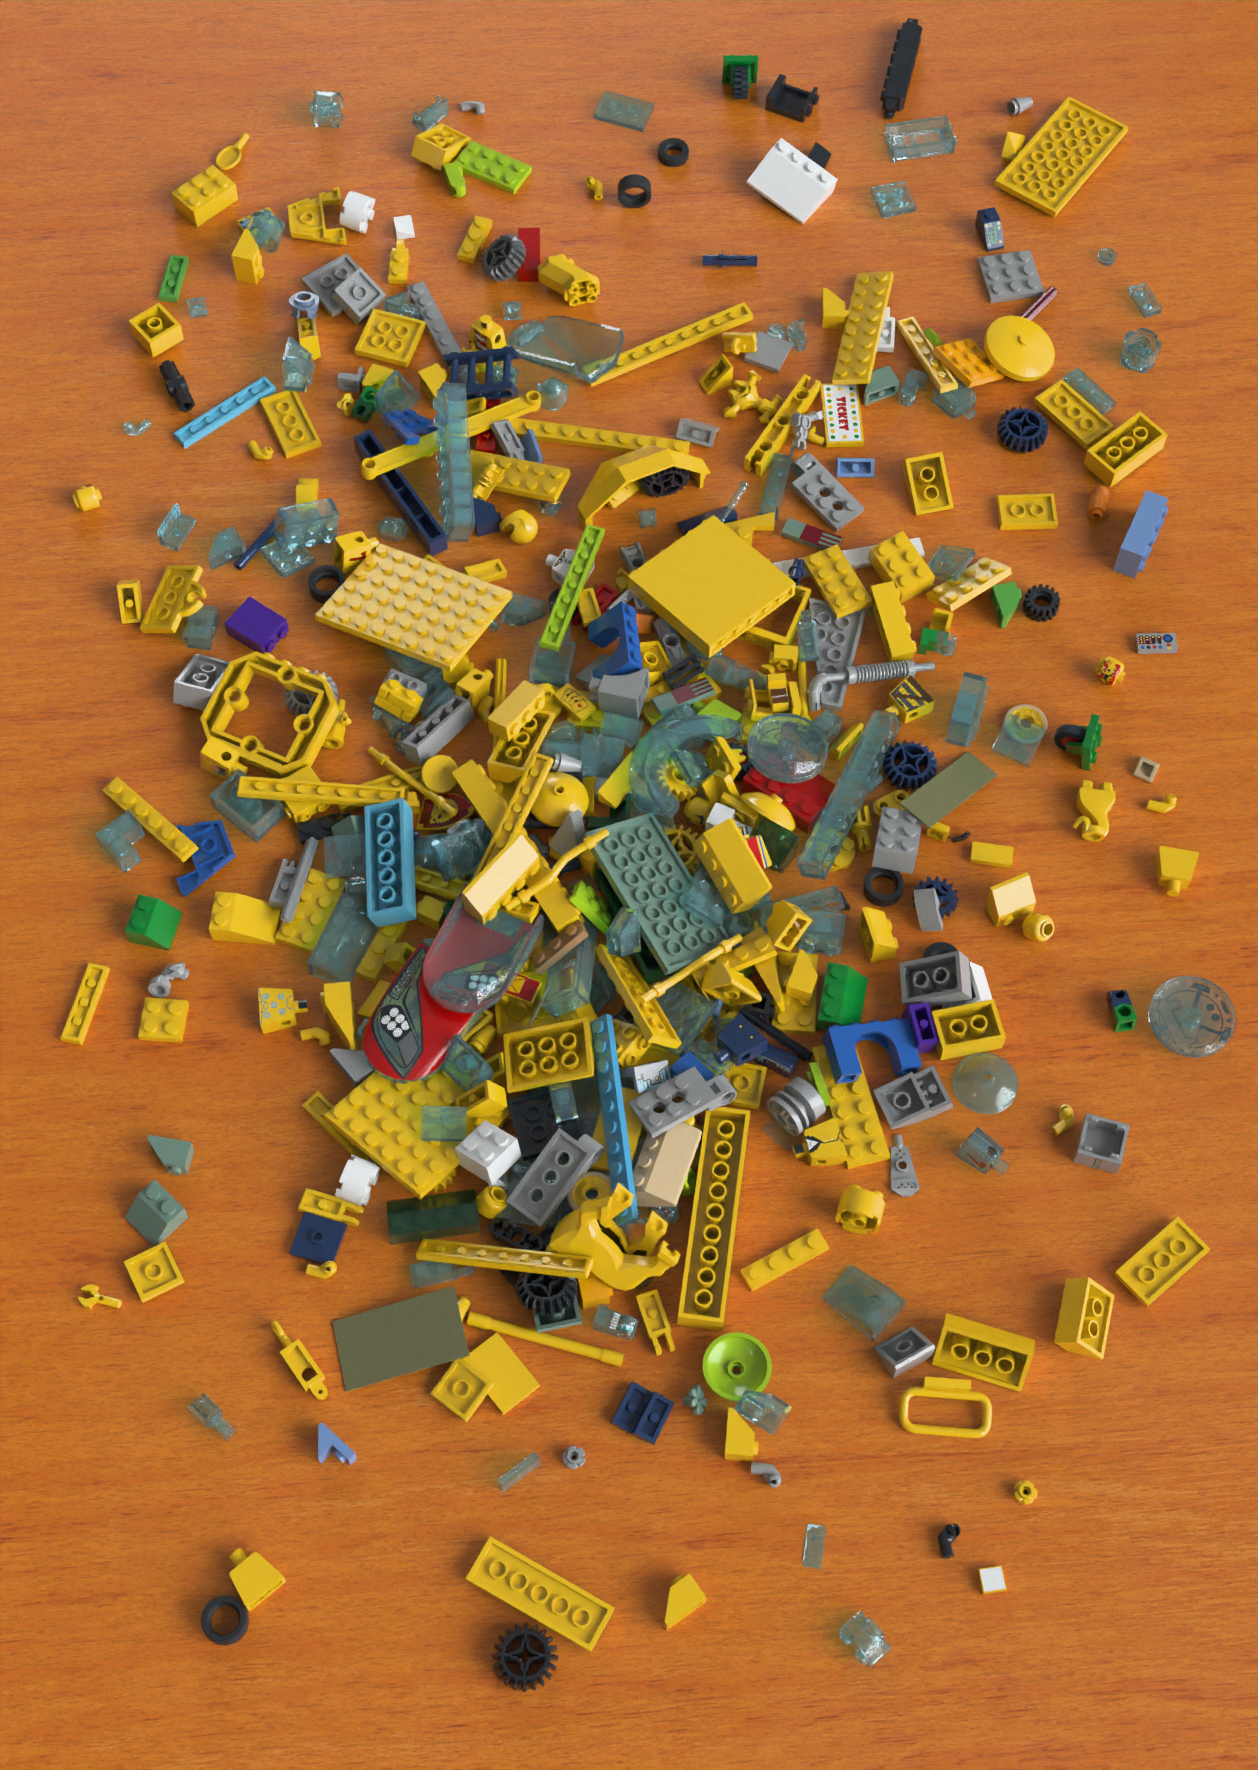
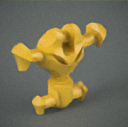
M752 369L747 372L748 382L734 381L733 386L735 390L729 389L728 391L733 406L731 408H724L723 414L725 418L736 419V412L739 409L743 411L749 408H756L759 412L763 413L759 417L762 424H769V418L776 414L777 406L779 403H783V399L779 394L773 395L772 401L766 398H759L755 383L759 382L761 377Z

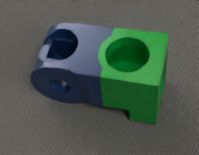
M1127 990L1108 992L1107 1003L1111 1010L1114 1031L1134 1030L1137 1017Z

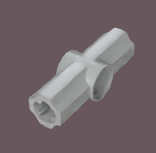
M658 618L653 622V626L673 667L685 660L686 656L680 644V637L676 634L674 628L663 618ZM687 663L683 667L676 670L675 674L687 668L689 664Z

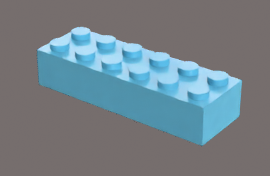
M404 798L365 806L367 917L376 927L415 920L416 893L412 808Z

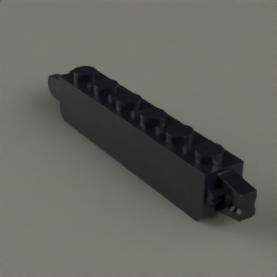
M908 18L906 23L903 22L902 28L897 31L896 40L898 41H895L893 47L895 54L892 53L890 58L892 66L889 65L887 70L889 78H885L883 86L885 90H882L880 101H883L882 109H885L884 116L886 119L894 118L895 111L900 112L904 108L923 29L918 25L917 19Z

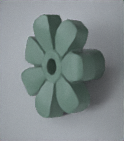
M694 1385L693 1389L688 1391L689 1396L683 1397L682 1402L684 1406L693 1408L694 1415H702L704 1412L703 1407L707 1406V1399L703 1398L705 1394L701 1386Z

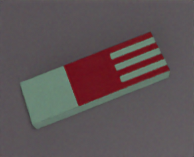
M789 517L781 531V536L821 551L837 544L839 546L842 541L841 536Z
M704 677L652 698V704L660 716H663L715 695V689L708 679Z

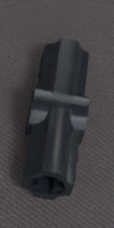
M166 360L162 362L159 369L165 380L169 395L174 398L180 411H191L195 403L189 393L184 376L180 375L174 361Z

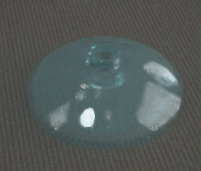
M987 1052L975 1053L964 1058L957 1066L953 1076V1088L959 1101L968 1109L981 1114H994L1005 1110L1014 1101L1018 1091V1077L1014 1068L1004 1058ZM989 1075L991 1079L988 1080L984 1076Z

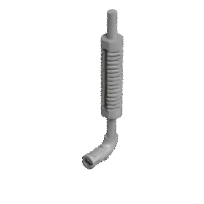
M910 659L879 664L844 667L843 672L830 674L823 672L817 674L811 680L809 688H807L808 710L815 711V708L817 711L820 710V692L822 691V686L827 682L844 680V683L849 685L858 684L859 682L866 683L887 679L893 680L894 678H907L909 675L914 677L916 672L934 670L935 664L934 662L915 664Z

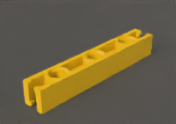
M803 375L745 456L744 470L750 472L752 469L750 466L756 461V475L761 477L795 429L791 425L792 415L796 412L800 414L807 412L819 395L821 381L816 379L814 386L808 390L810 376Z

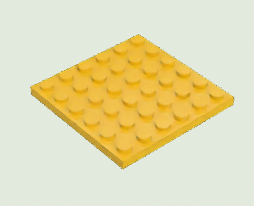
M416 1036V1040H419L421 1042V1038ZM394 1055V1059L391 1057L390 1061L404 1077L413 1063H410L406 1069L400 1067L405 1068L402 1058ZM444 1059L443 1063L434 1072L414 1080L391 1078L376 1070L324 1115V1118L421 1200L460 1164L455 1148L484 1120L500 1128L511 1118L509 1109L505 1108L490 1117L458 1118L455 1098L478 1084L447 1059Z

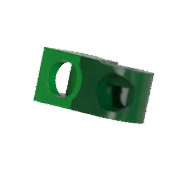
M367 385L352 410V417L361 422L368 423L378 406L381 407L384 402L382 391Z

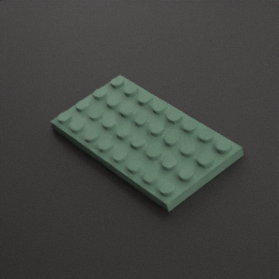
M652 812L584 833L583 839L589 835L593 836L603 828L608 830L609 835L597 842L596 846L590 849L665 975L682 970L717 947L719 942L724 939H730Z

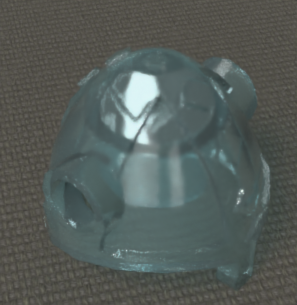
M554 376L545 380L542 384H538L537 392L541 395V405L550 411L562 408L567 402L568 385H564L561 380Z
M727 910L721 915L720 923L730 938L736 934H740L743 938L754 930L755 920L749 911L732 914L730 910Z

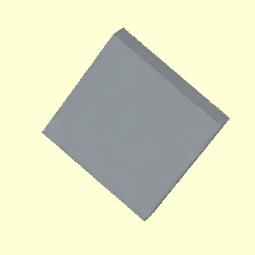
M759 331L756 335L757 351L755 353H746L744 362L778 374L792 349L793 343Z

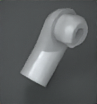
M467 101L460 103L462 112L476 110L478 115L485 113V105L482 102Z

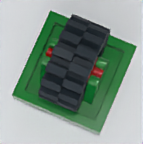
M723 55L722 84H730V88H733V99H747L748 88H751V84H756L758 55Z

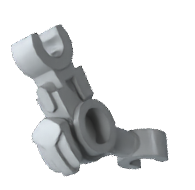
M822 410L817 412L810 411L809 415L800 414L799 412L792 415L791 425L795 427V438L792 441V448H798L799 451L806 449L807 429L810 428L812 421L824 417Z

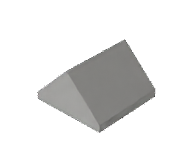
M912 1326L874 1347L890 1376L894 1379L931 1358L935 1346Z

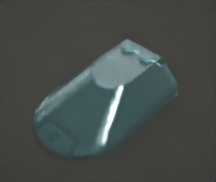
M549 316L545 321L538 322L536 319L520 326L510 335L508 342L509 346L514 347L523 360L565 377L594 383L617 365L624 342V335L622 329L566 316Z

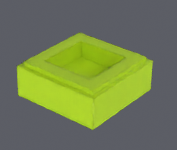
M928 327L923 331L933 346L944 345L931 328Z

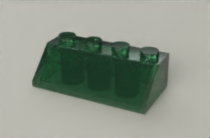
M475 1189L424 1196L421 1200L418 1197L387 1201L389 1236L392 1245L422 1241L423 1238L436 1239L480 1232Z

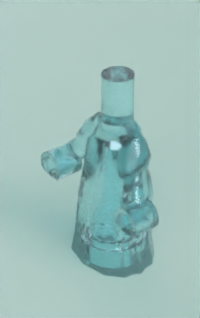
M375 695L369 696L368 700L374 706L372 718L380 720L391 738L400 737L401 734L404 735L401 732L397 735L398 729H409L410 725L374 703Z

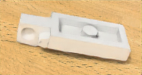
M890 307L886 308L877 348L879 352H893L895 318L890 317Z

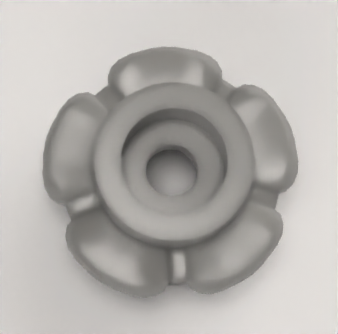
M569 1446L566 1452L563 1453L562 1460L568 1468L576 1469L585 1463V1452L580 1447Z

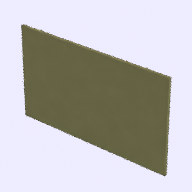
M454 1286L333 1321L346 1392L469 1356Z

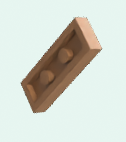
M579 919L569 925L564 932L552 939L546 947L538 951L531 958L533 967L540 976L589 936L585 925Z

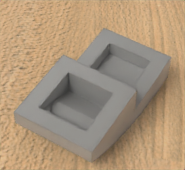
M935 888L914 890L915 906L922 932L942 931L943 922L938 910L940 903Z

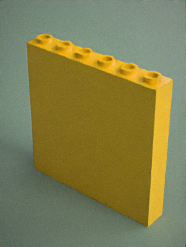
M713 515L703 520L696 528L689 530L682 538L675 540L668 548L661 550L651 560H647L637 570L631 571L628 575L627 588L704 655L710 658L793 597L796 583Z

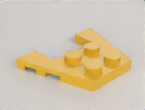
M339 187L333 188V191L327 194L325 192L320 193L319 197L314 199L306 198L287 205L291 238L347 245L345 228L326 229L323 206L341 204Z
M775 512L725 523V525L752 546L754 531H774Z

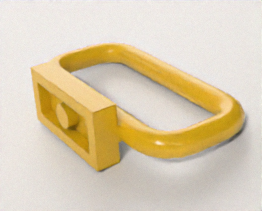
M924 1377L922 1379V1387H910L902 1393L899 1401V1421L906 1431L914 1434L981 1438L991 1428L992 1406L986 1395L977 1391H970L971 1380ZM913 1396L979 1401L983 1407L982 1425L978 1429L913 1424L908 1419L909 1399Z

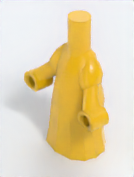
M343 699L338 700L337 705L340 712L322 745L327 749L332 750L343 747L345 725H349L352 722L346 711H344L346 701Z

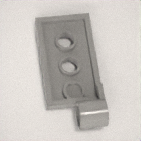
M806 452L791 463V469L798 477L792 482L791 488L835 532H838L864 511V507L812 454ZM826 491L829 496L823 497L819 492ZM838 504L842 507V510H835L832 505Z
M694 1066L631 1100L629 1107L653 1139L705 1109L710 1112L719 1106L731 1103L737 1096V1092L724 1075H718L706 1082ZM677 1096L684 1098V1100L680 1103H675L672 1101V1099ZM656 1107L665 1108V1111L662 1113H655L653 1110Z

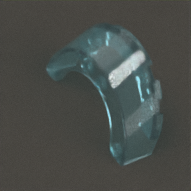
M703 714L673 718L649 730L636 745L629 764L631 791L641 809L646 814L652 812L659 824L669 830H673V817L679 809V801L671 792L666 781L665 769L669 756L679 744L692 737L705 738L711 742L718 736L723 738L734 737L740 741L742 739V724L728 717Z

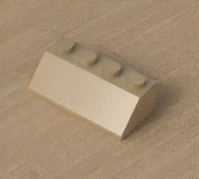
M682 1122L653 1139L647 1134L633 1171L638 1207H676L703 1133L700 1129Z

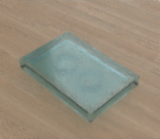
M605 90L594 113V119L643 132L653 112L654 103Z

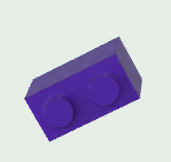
M929 1002L908 1005L901 1016L902 1019H908L918 1054L933 1052L940 1041Z

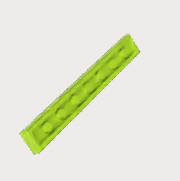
M586 524L539 641V647L559 651L604 537V528Z

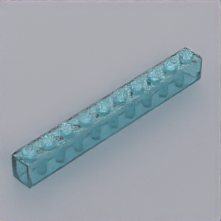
M874 710L868 719L856 747L852 750L848 763L844 766L843 773L838 778L825 808L821 811L817 824L813 827L810 838L806 841L805 847L797 859V866L802 877L825 880L884 762L886 752L889 751L901 727L896 712Z

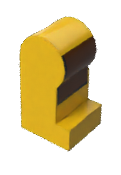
M785 673L767 674L766 688L772 713L789 711Z

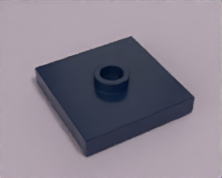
M304 1212L289 1254L318 1264H324L327 1261L335 1262L348 1226L342 1222Z

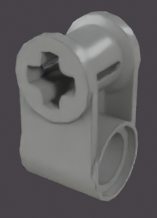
M636 542L633 546L626 548L622 546L619 548L621 559L629 574L646 562L639 542Z

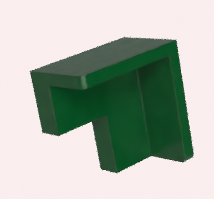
M627 793L626 800H623L616 809L610 807L609 817L589 816L587 832L630 819L631 793Z

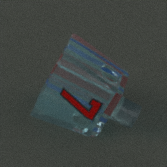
M979 1127L964 1140L955 1153V1156L984 1174L993 1168L1003 1175L1010 1165L1000 1158L1004 1148Z

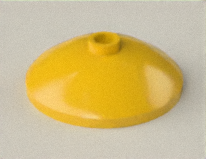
M549 772L530 811L542 823L560 827L567 815L578 809L582 812V817L585 815L589 804L587 790L577 778L570 774Z
M760 792L742 794L741 800L751 808L780 826L791 831L794 830V819L790 811L781 803L783 801L782 798L773 793L771 796Z

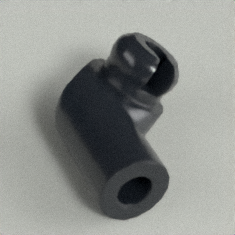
M956 1523L947 1524L938 1535L942 1559L954 1557L951 1544L961 1532L959 1525Z

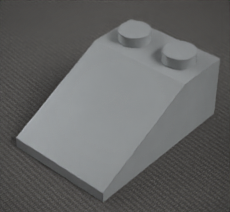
M196 653L174 682L173 703L196 708L204 712L229 662Z

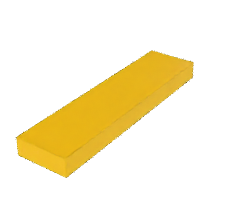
M88 963L61 1034V1041L82 1046L109 975V967Z
M319 1091L302 1104V1108L350 1155H355L365 1160L370 1158L325 1120L324 1115L334 1106Z

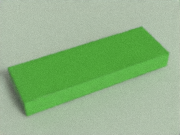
M170 255L158 295L159 301L177 303L189 264L188 257Z

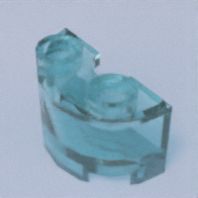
M858 1611L838 1629L840 1632L838 1636L846 1646L853 1645L857 1650L855 1656L862 1665L867 1664L869 1668L891 1650V1644L887 1643L883 1638L885 1634L870 1617L866 1618L863 1611Z

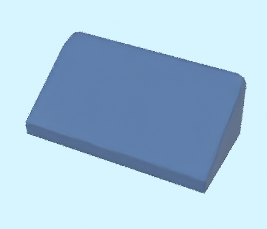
M528 429L520 441L525 449L524 459L543 464V456L532 429Z
M836 458V477L874 478L875 458Z

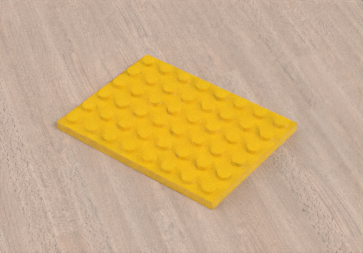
M379 543V546L371 551L370 555L362 561L315 614V619L323 624L451 672L511 600L512 591Z

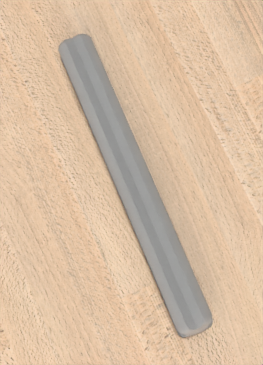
M314 837L306 840L280 916L284 923H289L293 920L319 843Z

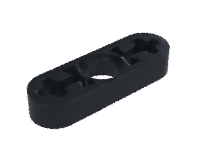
M496 1218L489 1224V1231L492 1237L510 1248L546 1251L545 1243L540 1236L504 1218ZM515 1235H523V1238L519 1242L512 1241V1238Z

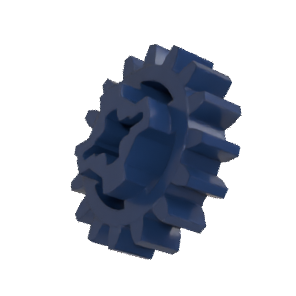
M936 876L935 881L927 877L926 883L921 880L919 886L915 887V890L935 888L940 903L938 910L941 919H944V915L950 917L952 911L955 912L956 904L958 903L959 898L956 897L957 890H952V883L946 884L947 879L941 882L938 876Z

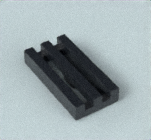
M695 653L662 673V677L671 690L679 688L706 670L704 666H701L700 660H697ZM691 661L693 662L692 665L675 674L671 678L668 677V675L683 667L687 663ZM695 667L698 669L697 671L687 676L683 680L679 681L678 683H672L674 680L686 674Z

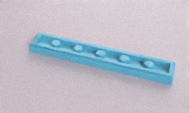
M263 376L174 432V438L186 449L259 403V399L275 393L276 387Z

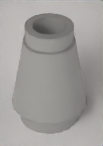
M1031 97L1011 98L1006 105L1007 111L1010 115L1017 116L1032 107L1033 100Z
M561 752L553 753L551 756L554 762L550 769H554L555 772H579L581 769V760Z

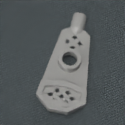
M902 1135L893 1136L894 1146L891 1148V1191L900 1197H911L920 1188L909 1148L903 1145ZM903 1162L906 1164V1168L901 1169L898 1164Z

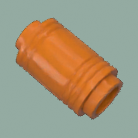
M1098 485L1091 490L1087 515L1093 520H1101L1106 517L1110 492L1105 486Z

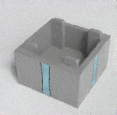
M360 267L334 290L331 298L357 325L373 311V308L375 309L383 302L386 294Z
M1086 1113L1081 1125L1073 1162L1117 1174L1122 1164L1130 1125Z

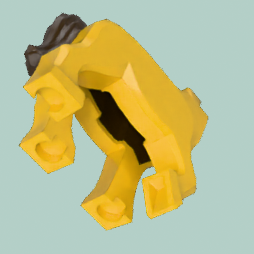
M619 1182L611 1196L584 1201L580 1209L572 1211L558 1221L552 1233L550 1244L545 1251L593 1257L594 1263L590 1271L608 1285L624 1291L630 1289L639 1290L647 1287L654 1276H661L664 1272H670L669 1268L675 1266L680 1257V1253L676 1250L671 1252L666 1248L669 1244L664 1240L659 1247L658 1254L649 1257L657 1241L666 1233L668 1223L653 1210L646 1222L645 1234L629 1241L625 1232L612 1220L620 1212L631 1206L634 1197Z

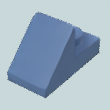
M321 1422L318 1425V1459L320 1463L335 1451L333 1455L341 1463L346 1461L352 1465L357 1459L355 1452Z

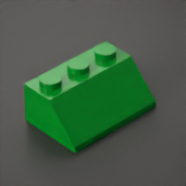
M828 962L816 1030L826 1032L832 1025L848 1026L851 1023H860L868 978L850 966Z

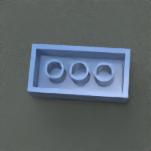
M1146 490L1121 545L1113 571L1135 578L1138 572L1142 573L1146 559L1150 555L1153 543L1157 539L1158 532L1162 528L1169 509L1166 506L1168 498Z

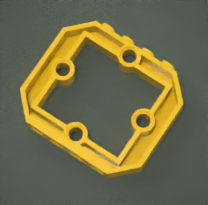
M256 651L229 662L200 719L207 740L212 736L240 754V761L283 778L292 775L300 768H305L308 765L312 766L340 711L332 688L325 676L319 673L311 674L308 669L302 666L296 668L287 660L281 659L279 661L267 652L262 654ZM254 673L281 683L286 690H299L316 697L308 715L301 714L295 718L293 727L298 734L286 757L266 750L255 736L249 735L240 739L224 732L234 712H240L247 708L249 699L245 691ZM293 675L291 679L286 680L288 676ZM239 696L238 700L233 701L235 697ZM309 724L307 729L302 730L305 725ZM256 745L254 750L249 751L252 746Z

